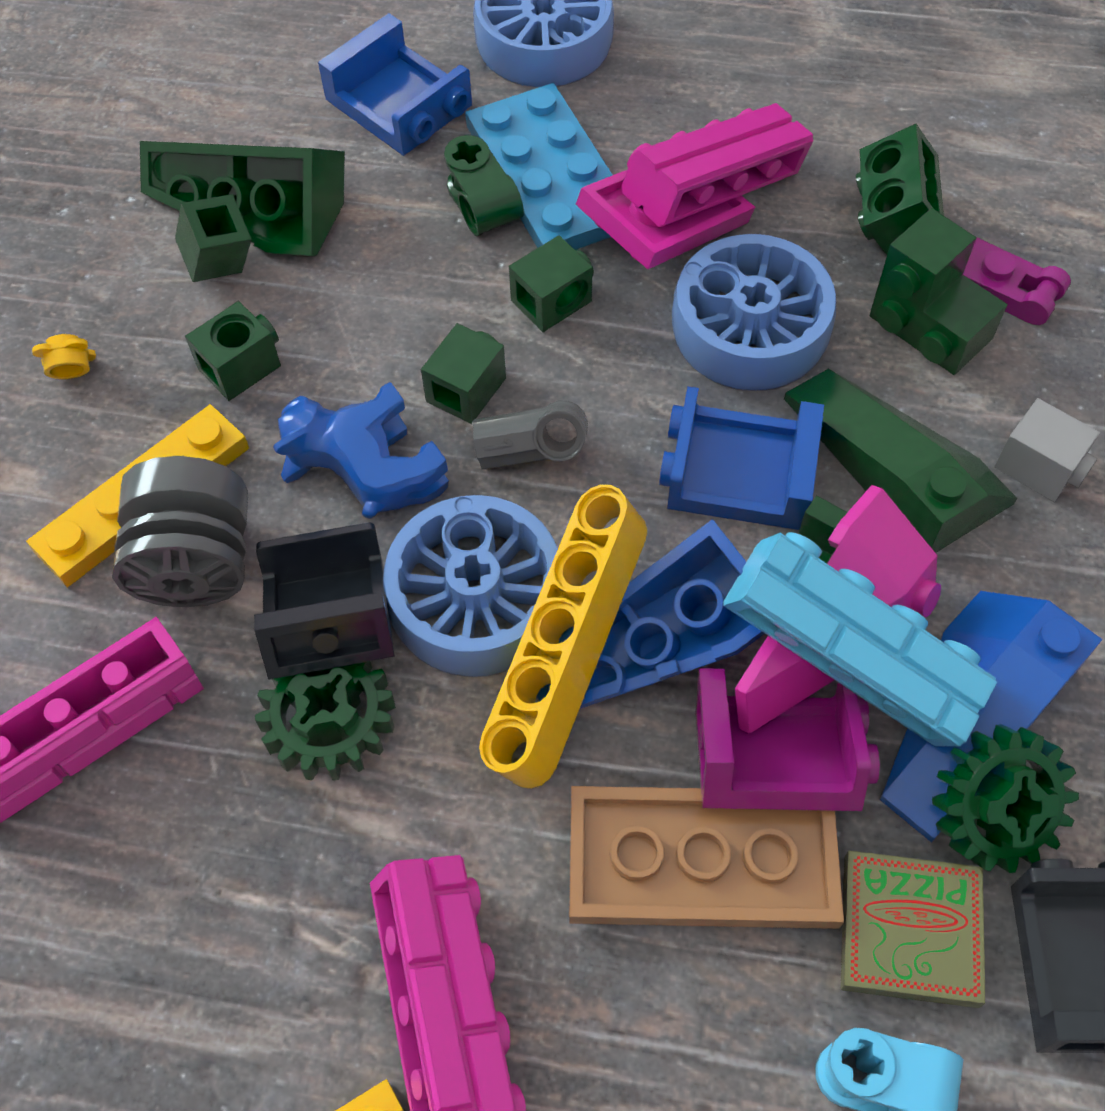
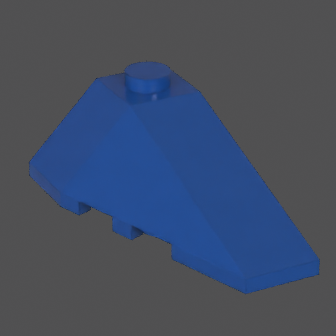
M713 519L629 582L580 709L737 655L765 634L723 606V601L737 577L742 574L746 561ZM574 626L567 629L561 635L559 643L564 642L570 637ZM551 683L540 689L536 696L539 701L546 697Z
M980 591L944 630L940 640L942 642L945 640L956 641L974 650L981 657L978 666L996 678L997 684L985 707L979 710V718L971 732L978 731L993 739L995 726L999 724L1015 731L1020 727L1029 729L1079 671L1103 639L1049 600ZM907 728L880 801L932 843L941 832L937 829L936 823L947 814L932 804V797L947 793L948 787L947 784L936 776L939 770L953 772L956 768L957 763L950 753L954 747L966 753L973 749L971 733L967 741L961 744V746H934Z

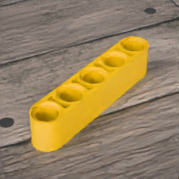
M612 485L592 487L577 502L481 736L479 749L485 765L522 788L532 789L543 785L556 770L646 541V522L621 490ZM618 517L613 525L604 529L611 519ZM597 571L594 578L590 582H588L585 585H582V582L587 575H589L591 572ZM574 626L570 637L564 642L559 643L563 632ZM551 683L546 697L540 702L535 703L540 689ZM527 742L522 757L515 763H512L513 753L516 748L522 743Z

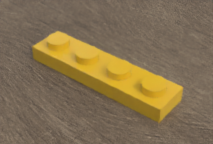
M209 404L26 540V542L43 563L68 588L115 552L117 530L121 528L117 522L122 476L135 464L153 458L169 456L202 458L227 466L250 449L246 437L218 410Z

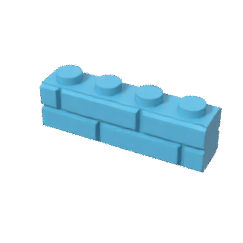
M780 532L761 540L744 565L742 574L737 577L723 601L724 607L932 745L961 746V744L967 741L979 718V710L985 707L997 684L994 676L978 666L981 657L974 650L956 641L945 640L942 642L926 631L928 621L921 614L902 605L890 607L872 595L875 586L863 575L849 569H840L839 572L819 559L822 551L810 539L793 532H788L786 535Z

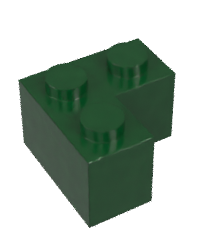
M931 208L890 244L869 316L877 321L883 329L894 333L920 351L927 360L940 365L952 375H956L994 338L1008 304L963 275L977 237Z

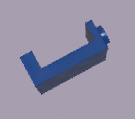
M390 13L318 62L325 99L403 156L419 144L426 142L435 132L454 118L461 116L472 106L469 69L459 65L447 74L407 47L404 41L402 21Z
M687 386L684 406L673 405L668 438L678 440L675 453L664 451L659 485L670 487L667 509L800 530L804 513L813 501L824 404L801 401L796 421L700 406L697 404L699 388Z

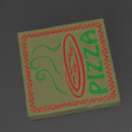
M848 850L844 857V923L842 924L840 990L972 1008L982 1007L985 1004L983 868L980 866Z

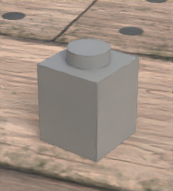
M1037 398L1010 434L994 467L1055 502L1068 483L1079 488L1098 458L1090 455L1088 452L1100 432Z

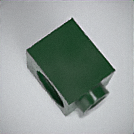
M558 235L509 265L511 301L542 332H545L592 302L593 266L583 251L573 249Z
M237 301L185 335L198 370L228 401L281 367L275 347L279 337L274 327L262 314L255 317L240 301Z

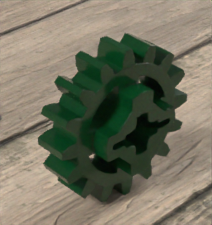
M371 661L272 679L276 686L275 690H259L257 695L263 708L267 710L255 715V721L261 732L266 733L261 740L269 754L279 753L277 758L282 768L287 772L301 762V770L305 779L311 781L317 775L319 767H326L333 781L339 780L342 764L349 762L358 772L362 771L364 765L361 754L365 750L377 755L384 751L377 733H393L394 730L392 717L386 712L395 709L396 706L392 691L385 690L388 682L383 669L371 671L372 664ZM362 691L367 697V709L364 719L358 715L356 709L361 703L359 695ZM289 705H292L296 710V714L289 721L292 729L288 732L286 714Z
M999 724L995 726L993 739L978 731L971 733L973 749L970 752L966 753L956 747L950 751L957 766L953 772L948 770L938 771L936 777L948 785L947 793L932 797V804L947 813L936 823L939 831L951 838L948 846L984 870L991 872L995 865H998L1008 873H1016L1019 857L1032 864L1040 861L1038 848L1043 844L1056 850L1060 847L1061 844L1054 831L1058 825L1063 827L1073 826L1075 820L1063 811L1065 804L1079 800V793L1064 786V783L1070 780L1076 774L1074 767L1060 761L1064 751L1059 746L1044 740L1043 736L1026 728L1020 727L1015 731ZM1026 760L1028 761V763L1031 765L1032 768L1026 766ZM974 819H977V825L979 827L986 830V836H982L976 827Z

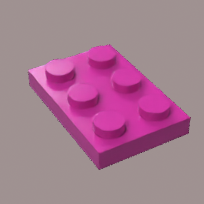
M627 170L582 187L575 204L647 270L747 224L755 209V206L741 195L670 224L658 227L643 213V206L638 208L622 193L621 186Z

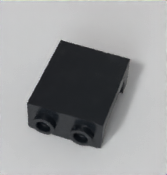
M367 522L270 539L256 544V555L263 578V613L254 615V631L268 680L395 657L390 615L383 588L384 566L376 528L373 523Z
M1062 858L1036 861L1030 865L1031 869H1028L1011 886L1036 1052L1105 1053V861L1098 864V868H1074L1071 860Z

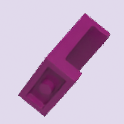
M699 668L695 716L702 808L863 811L868 784H877L880 771L878 747L876 744H867L866 740L869 729V705L866 700L858 697L857 694L837 682L836 694L833 697H807L748 734L739 729L736 696H727L725 669Z

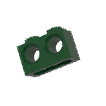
M913 124L859 149L861 172L856 174V183L862 196L863 210L858 212L859 225L868 240L874 239L887 255L890 244L931 208L944 216L939 157L917 124Z

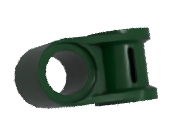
M463 135L454 138L447 144L444 151V159L451 172L448 176L447 189L449 195L462 212L468 228L475 236L524 216L523 202L516 184L504 172L489 149L488 144L483 139L472 135Z

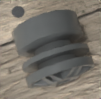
M187 456L157 457L135 464L122 476L117 522L121 528L117 530L112 578L119 589L136 599L156 605L172 607L208 606L228 600L238 593L245 579L243 559L246 553V543L242 536L247 525L248 489L243 478L224 465L207 459Z

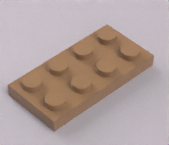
M571 786L569 924L839 929L844 923L835 811L702 808L701 788Z

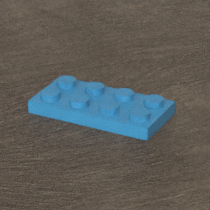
M554 83L465 112L466 126L471 135L483 139L488 144L489 149L504 172L516 184L524 207V216L520 219L537 248L558 235L575 250L611 237L575 204L582 187L610 177L613 174Z

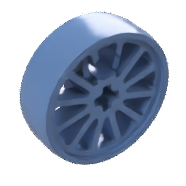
M475 0L473 8L475 41L486 65L506 80L532 87H542L554 83L556 86L569 84L591 74L602 64L608 55L614 28L612 0Z
M743 234L726 237L710 243L694 254L686 263L679 276L674 291L672 307V326L676 343L688 363L699 373L716 383L742 390H768L785 386L807 374L825 352L836 318V293L832 279L825 267L815 256L799 245L778 237L761 234ZM768 278L777 280L780 283L776 285L772 280ZM792 292H797L800 295L798 297L785 299ZM811 314L813 315V318L804 317L802 315ZM740 341L742 344L737 345L734 343ZM751 344H755V345L757 346V348H753V347H749V346H750Z
M470 495L450 498L431 505L418 513L404 525L392 542L387 554L383 574V588L390 620L401 641L421 661L433 668L453 675L477 677L498 674L509 670L534 609V606H532L526 614L511 603L536 604L558 550L552 535L544 524L525 508L510 501L491 496ZM494 535L508 539L497 552ZM465 537H477L481 545L473 550H461L458 548V541ZM442 542L444 558L431 551L432 548ZM521 549L526 550L532 556V558L506 567ZM421 563L439 576L411 574L416 564ZM538 575L544 576L542 586L517 584ZM480 580V586L469 587L468 582ZM407 593H418L433 596L409 604L405 595ZM444 612L432 627L426 621H421ZM493 614L499 615L514 626L510 629L500 630ZM465 618L462 635L448 636L447 634L459 620ZM477 620L484 622L490 636L473 638Z

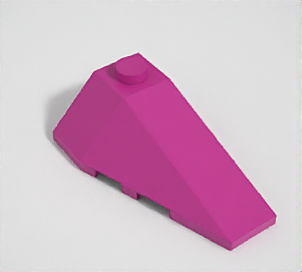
M871 485L840 520L829 537L830 546L837 549L827 564L838 572L840 569H849L863 575L875 586L872 595L890 607L902 605L926 618L933 612L941 594V584L936 582L937 554L882 488ZM767 636L735 687L739 729L748 734L754 732L833 682L834 679L770 636Z

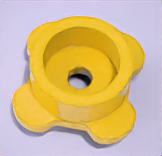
M71 334L51 336L46 339V343L35 345L32 348L33 356L42 358L44 374L55 379H71L83 376L90 371L89 362L96 359L95 350L88 349L87 340Z

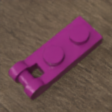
M978 237L963 273L964 276L1008 304L1005 312L1033 325L1044 324L1055 310L1054 301L1061 299L1071 285L1069 274L1062 268L1056 266L1039 267Z

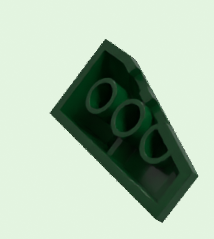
M140 141L141 193L179 211L181 203L233 194L250 234L251 242L254 243L253 246L267 253L317 256L344 205L345 151L296 147Z
M829 368L785 393L784 400L797 415L801 401L824 404L821 442L865 491L871 485L882 488L935 553L1011 507L1017 500V497L980 458Z

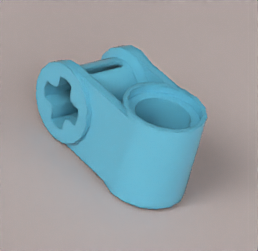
M853 1028L844 1031L820 1053L815 1065L816 1080L821 1092L829 1101L840 1107L856 1111H957L964 1059L953 1051L939 1046L909 1042L866 1028ZM850 1054L856 1056V1068L867 1073V1077L858 1083L853 1081V1068L842 1063V1060Z

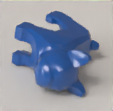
M391 382L380 388V392L375 399L364 403L351 404L337 411L325 409L318 402L305 396H299L285 406L281 417L278 418L281 440L275 443L273 448L276 453L286 455L281 473L284 482L290 483L300 479L313 467L332 469L344 480L363 506L362 515L367 519L375 517L380 512L429 502L439 497L448 488L449 482L444 475L448 471L446 459L433 441L423 445L416 456H390L389 446L407 435V427L399 415L405 409L404 400Z

